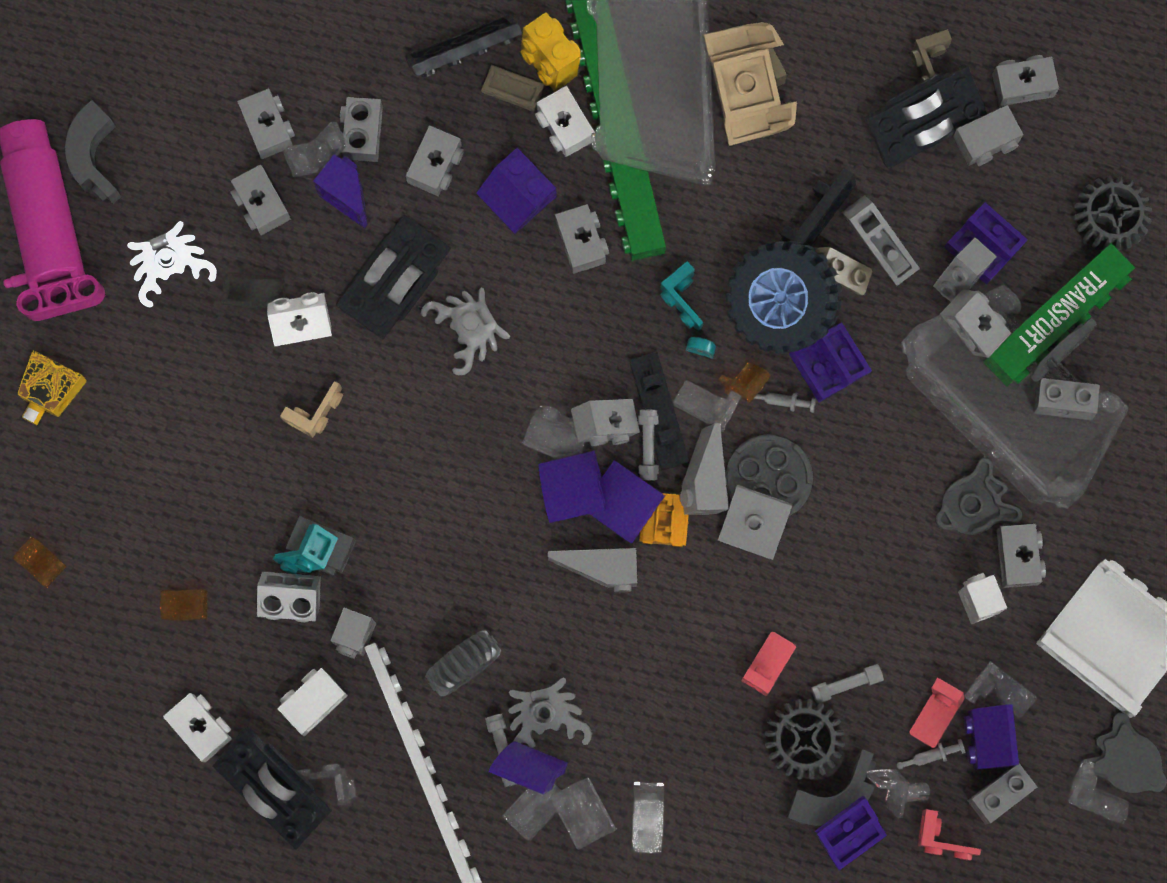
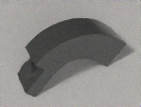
M91 100L79 111L69 127L65 142L66 161L71 174L85 193L94 185L91 190L102 201L107 198L114 204L121 198V195L96 169L95 152L99 143L116 126L111 118Z
M863 749L859 751L847 786L835 796L817 797L801 790H796L786 819L808 826H822L860 797L864 796L868 801L875 786L864 781L865 778L870 779L876 765V762L872 761L874 753Z

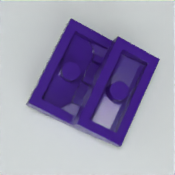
M984 203L946 243L944 248L956 257L974 238L978 239L997 256L979 278L987 285L1028 239L987 203Z
M843 323L828 329L829 332L823 338L817 340L815 344L789 353L818 402L827 399L872 372Z
M595 450L539 464L542 494L549 523L607 509L599 481L602 477Z
M614 460L600 480L607 509L591 513L590 515L632 544L665 495Z
M513 741L497 756L490 766L489 772L538 793L545 794L552 790L555 779L565 773L568 763Z
M864 796L815 830L820 843L838 870L844 868L887 836L878 822V817Z

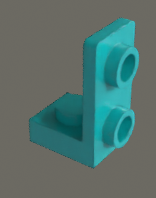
M687 261L661 283L660 289L662 293L660 296L669 307L676 306L681 312L679 315L680 319L689 329L694 327L699 331L703 327V321L676 292L677 290L683 292L694 281L692 277L694 276L695 269Z
M310 524L297 551L275 554L273 560L281 565L280 568L289 574L310 573L314 570L325 569L338 538L319 525Z

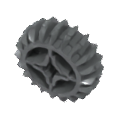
M1107 176L1104 182L1098 178L1094 181V186L1086 185L1084 188L1085 193L1078 195L1077 198L1080 202L1074 205V210L1079 213L1075 214L1073 219L1076 222H1082L1076 228L1077 232L1085 230L1087 232L1083 237V241H1088L1090 237L1095 240L1092 243V248H1096L1102 243V250H1104L1112 243L1119 251L1121 250V245L1125 250H1129L1132 247V243L1138 244L1141 241L1140 236H1145L1148 233V229L1145 226H1149L1152 222V219L1147 216L1152 212V208L1144 205L1149 201V197L1144 196L1141 198L1139 196L1143 191L1142 187L1136 190L1131 188L1134 184L1133 180H1130L1125 185L1123 184L1122 176H1119L1115 183L1111 176ZM1101 195H1106L1104 207L1091 211L1093 200ZM1118 196L1124 198L1130 205L1121 203ZM1110 209H1112L1113 214H1118L1116 219H1114L1113 214H1108ZM1129 217H1134L1132 229L1120 234L1122 221L1128 220ZM1096 223L1105 225L1108 233L1100 229Z
M487 631L477 632L470 638L465 639L429 668L425 676L429 681L428 684L439 696H446L455 692L485 670L500 656L501 649L497 645L498 642Z
M800 699L795 700V710L792 709L789 703L784 704L787 714L784 715L780 710H776L774 714L779 719V722L770 719L768 725L775 728V730L765 731L764 734L766 737L773 738V742L765 743V748L774 747L776 751L768 756L769 759L772 760L777 756L781 759L775 767L780 769L786 764L788 768L785 775L790 776L793 769H796V777L800 780L803 777L804 771H807L809 779H814V769H817L821 776L825 775L826 772L823 764L833 769L835 764L830 760V757L840 759L842 756L834 750L835 747L843 748L845 746L844 742L836 741V737L845 734L844 730H834V727L841 723L840 719L830 722L828 718L833 715L834 711L830 709L825 715L822 714L821 711L824 704L821 702L817 705L816 710L812 709V699L807 700L806 708H802ZM798 715H809L817 720L810 727L803 728L797 723L795 724L790 718ZM783 726L788 729V732L793 737V744L786 753L782 748L780 740ZM823 726L827 730L829 739L826 753L821 749L816 740L817 733ZM815 728V731L809 738L811 746L807 747L805 744L803 747L800 746L794 750L800 741L798 733L802 731L804 735ZM805 750L815 755L819 760L811 764H802L793 761L792 758L800 751Z

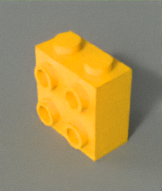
M545 12L523 27L520 52L524 60L529 65L533 64L539 71L537 74L541 82L545 86L550 85L553 91L556 92L577 77L581 51L573 40L569 41L563 34L564 30L560 22L556 18L552 19Z

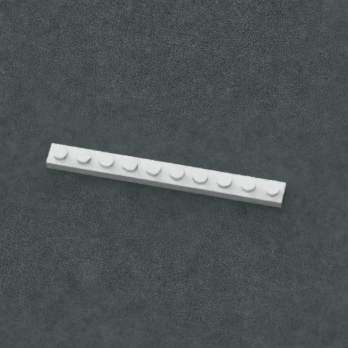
M376 643L370 644L364 648L462 883H482L476 867L470 869L466 857L471 855L465 840L458 841L454 830L459 828L453 812H446L443 802L448 799L441 784L435 785L432 774L436 773L432 760L430 756L424 758L420 747L425 745L418 729L412 730L409 719L413 718L407 701L404 703L400 701L397 692L402 691L397 676L396 674L390 676L386 665L391 663L384 647L379 649Z

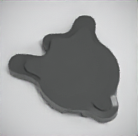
M1091 318L1084 325L1081 323L1031 371L1033 373L1031 376L1033 381L1036 383L1040 381L1049 370L1052 371L1074 349L1084 342L1094 330L1093 328L1097 325V322Z
M984 457L977 462L974 471L969 476L961 478L949 486L943 496L941 509L935 517V522L942 530H954L962 534L976 535L987 531L997 523H1018L1022 518V512L1018 507L1001 501V496L1007 492L1008 487L1005 483L993 477V463L990 459Z
M1125 713L1114 715L1111 732L1096 739L1095 743L1102 752L1101 756L1084 759L1079 764V771L1082 775L1100 776L1112 787L1124 793L1160 792L1167 784V779L1162 770V759L1157 747L1148 738L1139 735L1133 729L1130 719Z

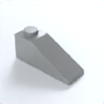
M865 195L841 212L896 286L920 269L874 203Z
M714 423L701 430L682 484L680 502L684 507V515L718 514L729 509L720 423Z
M636 548L548 551V561L605 587H614V592H631V587H637Z

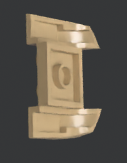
M760 22L703 34L709 63H712L729 146L774 135L791 128L795 124L797 101L783 104L780 102L768 49L784 44L771 24Z

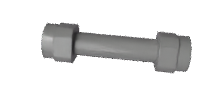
M655 409L640 410V416H638V425H643V465H639V474L642 480H657V474H659V465L654 464V425L658 424V415Z
M879 665L866 667L862 673L828 685L824 682L811 687L815 702L818 704L828 701L832 695L866 683L870 686L884 681Z
M502 714L485 718L488 732L493 734L498 755L508 746L504 729L507 727ZM502 778L504 787L516 784L512 781Z

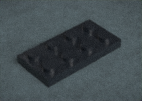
M508 14L406 55L405 58L415 76L428 77L435 74L438 67L446 64L448 67L458 65L464 61L463 57L474 54V56L483 55L490 51L489 47L498 43L502 46L516 41V36L522 34L518 22Z

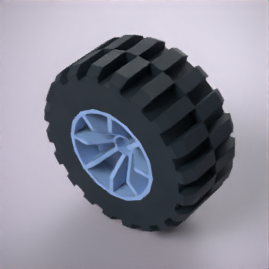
M795 241L769 243L744 255L745 259L738 262L733 268L735 274L729 277L727 286L731 287L730 293L726 294V302L731 303V310L727 312L729 319L734 318L737 323L734 326L738 334L744 333L747 336L745 341L750 345L757 344L760 350L766 352L775 351V353L780 354L795 352L815 344L817 340L823 338L829 332V327L835 324L838 318L835 315L836 311L841 309L842 300H838V293L842 292L841 284H836L834 276L838 274L835 268H830L827 265L828 259L823 254L818 255L815 252V248L809 245H801L800 242Z

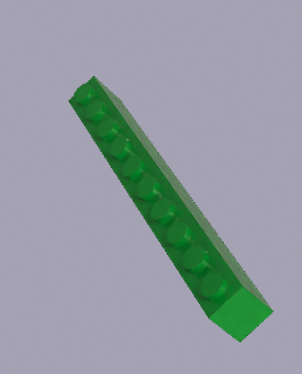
M564 0L567 13H573L575 23H570L573 39H579L581 46L579 64L580 67L585 66L587 76H583L586 93L592 92L594 102L589 103L592 119H598L600 129H596V136L599 146L604 145L606 156H602L605 173L611 172L613 180L612 183H608L611 199H617L619 209L615 210L618 227L624 226L626 236L621 237L624 253H630L632 261L665 254L666 245L607 0Z

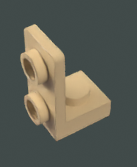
M335 381L333 382L312 420H309L310 414L298 407H295L294 410L285 407L280 415L283 422L312 438L316 432L321 434L328 423L326 415L331 407L336 409L343 397V394L340 393L342 390L341 385Z

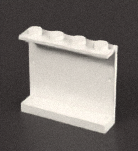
M1104 559L1097 565L1036 644L1122 713L1132 718L1141 710L1142 702L1167 671V601L1160 597L1154 598L1147 592L1148 587L1136 578L1131 580L1123 573L1125 570L1120 564L1113 560L1107 561Z

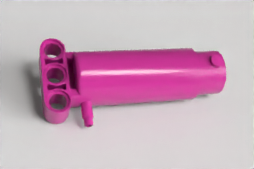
M28 119L15 121L1 127L0 146L3 158L0 161L25 269V273L5 279L3 281L5 288H15L28 284L29 289L23 291L17 298V307L21 313L32 321H41L100 304L105 297V290L93 276L85 275L57 153L50 146L45 122ZM95 285L94 292L91 295L83 296V291L87 286ZM66 292L67 297L65 301L56 304L55 299L57 295ZM33 300H38V307L33 311H28L29 303Z

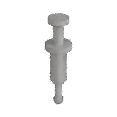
M749 392L748 394L750 399L765 400L767 404L790 407L792 412L795 411L796 406L810 408L812 413L815 411L816 398H812V401L797 399V393H793L792 396L770 392L766 393V395L755 394L754 392Z
M958 739V744L943 748L941 743H938V748L916 754L913 757L914 759L902 763L898 762L897 768L903 769V767L912 764L921 766L940 759L946 762V755L961 751L962 754L966 752L961 739Z

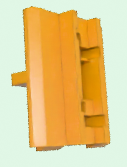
M662 493L665 497L640 531L639 541L646 544L686 546L689 515H684L680 494Z

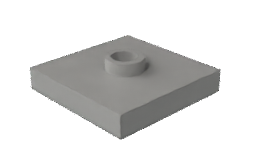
M737 485L718 541L773 560L793 504Z

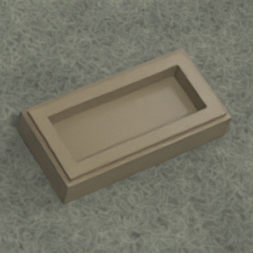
M491 65L481 91L484 94L534 112L543 92L544 84Z

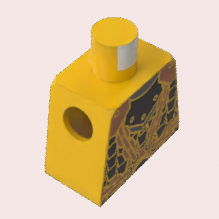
M33 350L18 390V396L29 402L22 418L38 425L45 411L59 417L87 380L81 374Z

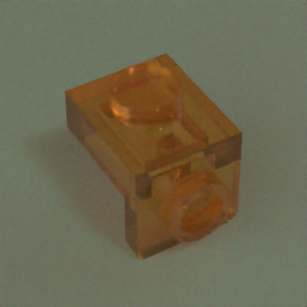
M748 362L735 380L724 375L718 380L726 387L723 391L729 397L736 401L740 398L751 403L758 392L763 389L771 375L764 368Z
M31 537L13 556L17 563L24 567L46 588L67 567L34 537Z
M162 590L160 601L161 619L176 622L206 620L207 590Z

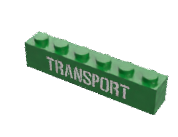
M1112 243L1109 244L1006 338L989 358L986 357L983 363L1006 387L1013 381L1019 384L1031 373L1027 369L1034 362L1037 365L1040 364L1050 353L1048 349L1054 343L1058 345L1070 334L1068 331L1074 325L1078 327L1081 323L1085 324L1092 317L1088 312L1095 306L1100 310L1112 298L1109 293L1115 287L1120 291L1132 280L1129 274L1135 267Z

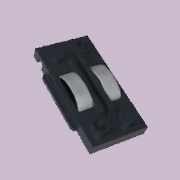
M963 64L954 73L948 72L944 75L938 73L889 99L886 102V106L864 118L884 165L890 169L908 158L950 138L955 134L957 128L987 115L970 69L967 65Z
M404 215L389 236H385L352 279L350 288L337 303V308L384 340L396 322L405 319L437 276V267L449 253L451 247Z
M248 726L238 734L212 766L295 850L307 840L332 811L314 793V787L271 744H265Z

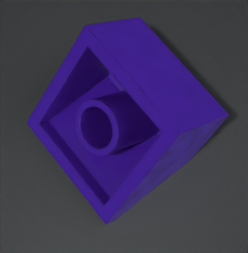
M518 148L494 168L476 193L514 234L557 197L556 187Z
M334 154L313 181L319 197L365 229L368 222L363 188L359 178L360 174L356 170L357 165L345 156L340 159Z
M1013 704L969 710L968 716L964 717V728L966 734H971L972 746L967 747L969 764H974V770L1008 768L1019 765Z

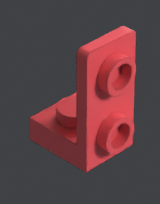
M771 632L741 681L767 696L796 649V645L777 633Z
M937 678L932 686V695L911 728L910 735L931 748H935L964 701V692Z
M928 809L922 811L918 846L925 847L924 853L942 855L943 850L954 852V858L972 860V855H980L981 849L934 841V837L940 835L942 819L937 818L938 811Z

